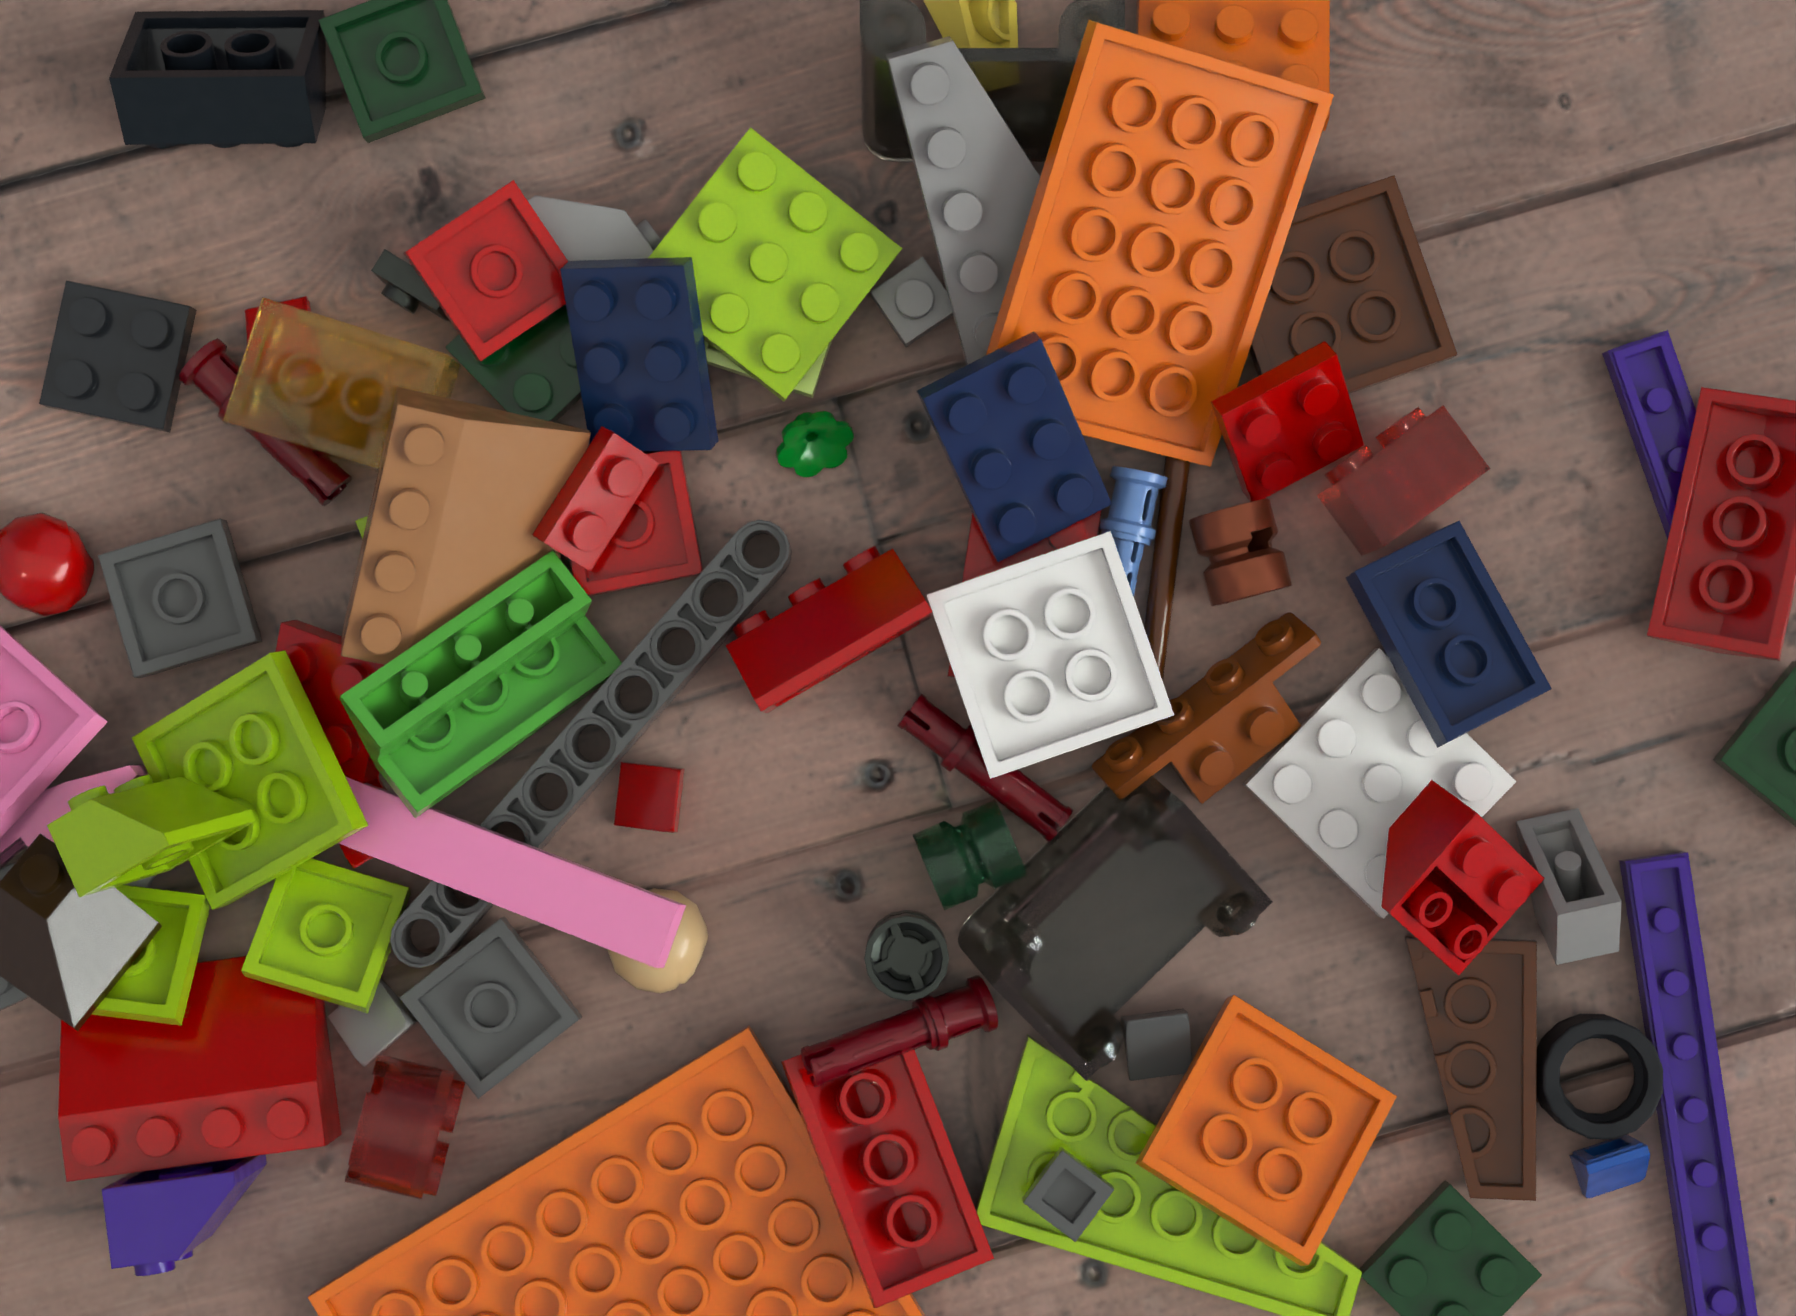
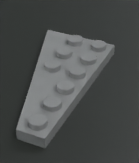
M948 36L885 55L965 362L968 365L986 356L1040 176L954 41Z

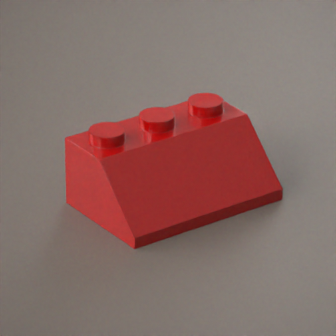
M876 546L863 551L843 564L848 575L825 587L821 578H818L788 596L792 607L770 619L766 610H763L732 629L737 639L725 646L761 712L769 713L931 618L932 610L893 548L882 555Z

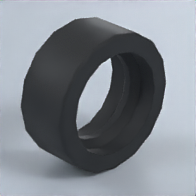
M1578 1014L1558 1022L1541 1038L1537 1047L1536 1096L1540 1106L1556 1123L1589 1139L1614 1140L1637 1131L1654 1114L1663 1093V1067L1655 1046L1638 1028L1605 1014ZM1590 1038L1608 1039L1617 1043L1629 1055L1634 1068V1083L1627 1099L1616 1109L1603 1114L1586 1113L1575 1108L1565 1097L1560 1085V1067L1565 1055L1577 1043Z

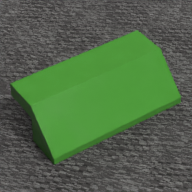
M553 550L340 695V701L375 767L414 818L420 816L598 689L621 665L620 659L585 616L592 599Z

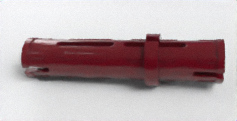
M921 693L897 726L906 730L942 758L940 762L942 767L949 772L954 768L1044 836L1043 838L1046 841L1050 842L1058 833L1056 829L1059 826H1064L1071 816L1073 809L1069 806L1066 807L1018 769L990 779L972 726L969 725L966 729L928 701L927 697Z

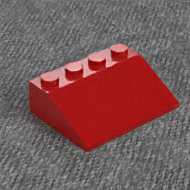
M246 956L197 962L182 1026L91 1015L77 1031L61 1020L58 1120L66 1182L323 1147L334 1141L342 1134L324 1000L244 977L241 969Z

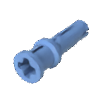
M1112 466L1110 477L1115 480L1111 499L1112 505L1109 508L1108 518L1100 520L1099 529L1102 530L1101 534L1111 531L1134 597L1144 546H1150L1151 540L1154 541L1156 536V530L1151 527L1158 491L1166 487L1168 478L1147 471Z

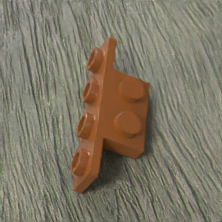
M1291 612L1267 623L1251 641L1229 658L1215 663L1202 679L1179 697L1169 700L1174 716L1139 727L1127 737L1118 739L1108 747L1103 756L1092 764V769L1118 799H1123L1170 763L1190 793L1203 804L1301 727V724L1273 682L1318 648L1321 640L1315 631Z

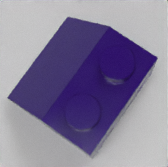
M266 1154L130 1173L103 1188L102 1196L111 1269L134 1266L136 1276L155 1275L174 1270L176 1268L175 1261L192 1257V1249L213 1235L266 1166Z

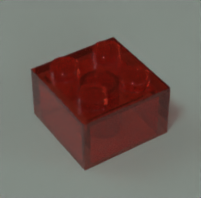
M1418 406L1375 437L1382 448L1374 454L1365 445L1324 474L1331 485L1317 496L1361 556L1388 545L1490 470V467L1444 406L1439 407L1427 416Z

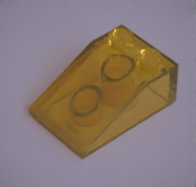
M262 297L223 421L378 472L397 387L450 399L461 365L448 354Z

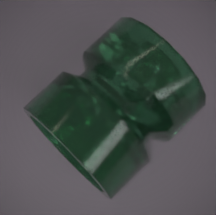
M995 799L962 813L961 823L957 827L942 821L912 834L944 911L977 897L979 884L985 882L996 889L1027 876L1022 859Z

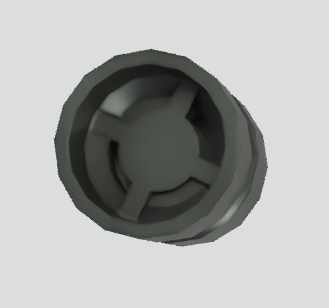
M904 910L890 913L876 923L868 936L864 960L867 974L878 990L890 998L909 1001L923 998L938 988L947 973L949 954L945 935L935 921L923 913Z

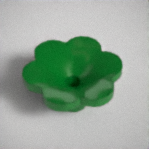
M805 412L798 415L794 421L787 424L782 430L783 442L776 449V458L781 466L786 468L794 467L796 474L800 477H812L817 475L823 468L838 467L846 460L848 455L846 446L852 442L854 432L849 423L836 421L830 412Z

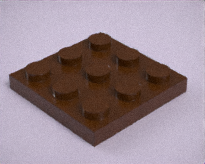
M1395 175L1296 209L1249 350L1258 376L1323 341H1326L1338 356L1349 394L1452 359L1458 355Z

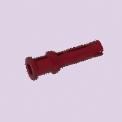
M217 338L204 345L182 368L179 380L185 386L195 385L219 408L218 417L224 423H230L232 426L239 424L246 432L253 436L278 463L308 489L322 506H326L347 487L346 484L352 480V476L328 457L303 430L275 406L267 397L268 389L266 388V383L260 377L255 376L251 378L226 354V344Z
M979 975L967 978L966 986L934 998L928 994L923 998L913 1001L912 1009L826 1041L802 1047L801 1056L807 1075L813 1073L810 1076L813 1086L819 1087L823 1083L923 1046H926L929 1050L935 1049L939 1051L948 1047L950 1039L980 1028L985 1032L996 1030L998 1028L997 1010L986 983Z

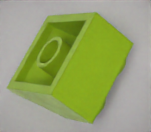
M144 775L118 786L113 790L114 793L112 794L108 793L106 786H99L76 795L68 801L71 811L51 822L47 827L80 898L170 871L257 820L251 808L181 776L154 783L151 775Z

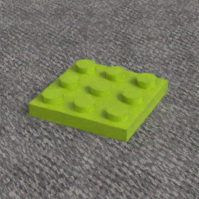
M750 127L648 258L692 257L704 340L784 402L903 248Z
M286 651L267 654L132 737L148 774L151 775L154 783L181 776L251 808L257 821L189 859L212 910L235 902L369 826Z

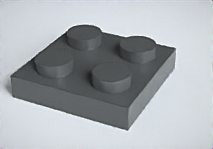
M220 518L98 555L134 678H144L263 642L227 520Z
M505 916L497 920L399 997L478 1099L582 1018L579 1011Z

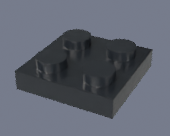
M66 280L39 404L48 408L170 433L181 384L179 374L185 366L197 310L183 304Z

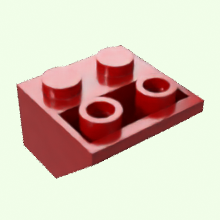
M1431 780L1389 828L1381 907L1459 976L1545 878L1477 812Z

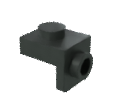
M384 249L371 270L386 284L381 294L412 314L421 305L445 321H448V317L413 266Z

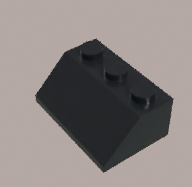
M324 10L135 12L109 77L125 145H149L154 148L163 149L174 147L178 144H212L219 148H231L240 144H276L280 147L290 148L304 143H316L326 110V39L319 23V19L325 18Z

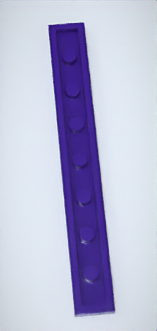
M1675 852L1619 860L1645 1036L1655 1046L1663 1067V1093L1656 1110L1687 1316H1758L1688 852Z

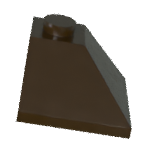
M39 834L0 881V977L78 1031L162 926L115 887L79 898L55 843Z

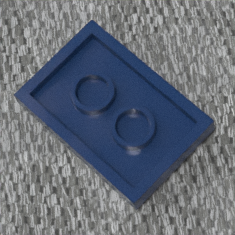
M692 257L568 261L560 271L587 430L591 432L589 444L601 426L641 451L712 450L719 440Z
M1034 331L917 390L989 550L997 562L1112 505L1044 344Z
M1460 521L1382 557L1346 577L1348 584L1437 748L1552 689Z

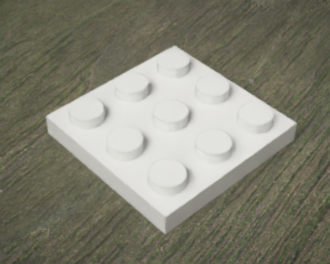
M1111 531L927 594L990 779L1174 716Z
M1376 648L1243 785L1378 917L1384 919L1389 914L1381 907L1389 828L1431 780L1435 781L1483 817L1516 781L1467 733L1437 748L1389 657L1380 648Z

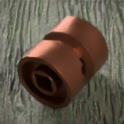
M1269 499L1232 506L1189 520L1197 554L1209 558L1210 565L1203 572V577L1211 607L1292 586L1284 552L1272 548L1271 540L1278 534Z

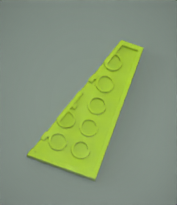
M1027 1034L976 1206V1212L981 1225L1282 1316H1350L1362 1276V1271L1356 1265L1321 1241L1308 1266H1300L1137 1165L1136 1161L1154 1131L1156 1124ZM1060 1147L1064 1148L1114 1187L1112 1194L1076 1242L1025 1205L1022 1197Z

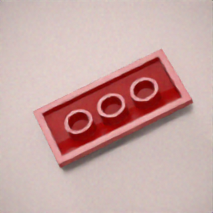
M1701 387L1647 636L1720 654L1780 661L1796 588V401Z
M915 1050L823 1083L819 1087H814L811 1083L810 1076L813 1073L807 1075L801 1054L781 1062L873 1308L883 1306L994 1259Z

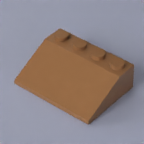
M397 387L343 624L341 656L386 665L552 550L560 559V552L537 539L532 534L587 450L591 435L590 430Z

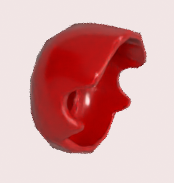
M36 513L16 517L0 530V593L8 601L23 610L41 616H48L68 611L87 594L94 573V560L87 553L79 533L71 526H68L66 521L45 513Z

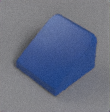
M1624 1135L1614 1140L1610 1139L1574 1151L1572 1155H1569L1581 1192L1586 1198H1593L1644 1180L1650 1159L1648 1146L1629 1135Z

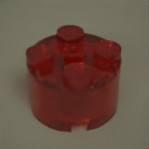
M378 1054L372 1075H374L370 1092L366 1093L345 1182L421 1200L423 1193L436 1196L450 1144L437 1140L439 1131L453 1133L465 1082L453 1079L454 1071Z

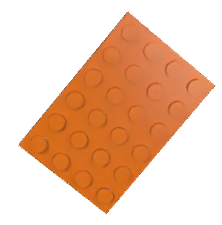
M1088 20L986 355L1034 331L1044 344L1082 435L1211 467L1222 435L1211 401L1238 386L1334 94Z

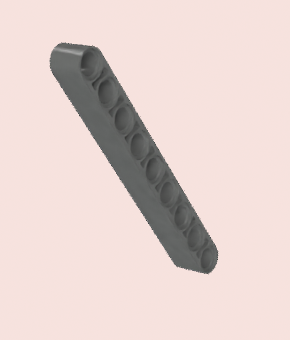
M765 520L748 522L741 527L480 826L496 832L498 827L504 822H513L523 831L526 844L542 850L733 632L732 629L743 621L784 574L791 562L792 549L789 539L782 529L776 524ZM760 534L771 535L777 539L780 546L777 560L765 568L753 567L747 563L745 558L747 543L754 536ZM720 581L728 582L736 589L738 596L736 606L727 615L721 617L710 615L705 610L703 604L705 591L713 583ZM673 630H687L694 638V654L686 663L672 665L663 657L661 650L662 641ZM642 677L647 680L652 688V701L643 712L632 714L621 704L620 690L623 684L630 678ZM591 725H598L604 728L610 739V748L606 756L596 762L584 758L578 747L580 734ZM548 773H555L560 776L566 783L568 790L564 804L556 810L543 806L536 794L538 782ZM431 880L394 924L390 938L392 950L401 962L410 967L422 968L433 965L449 956L494 904L479 899L473 906L465 905L455 897L453 888ZM418 919L428 920L438 929L440 936L439 945L431 954L421 952L412 943L411 928Z

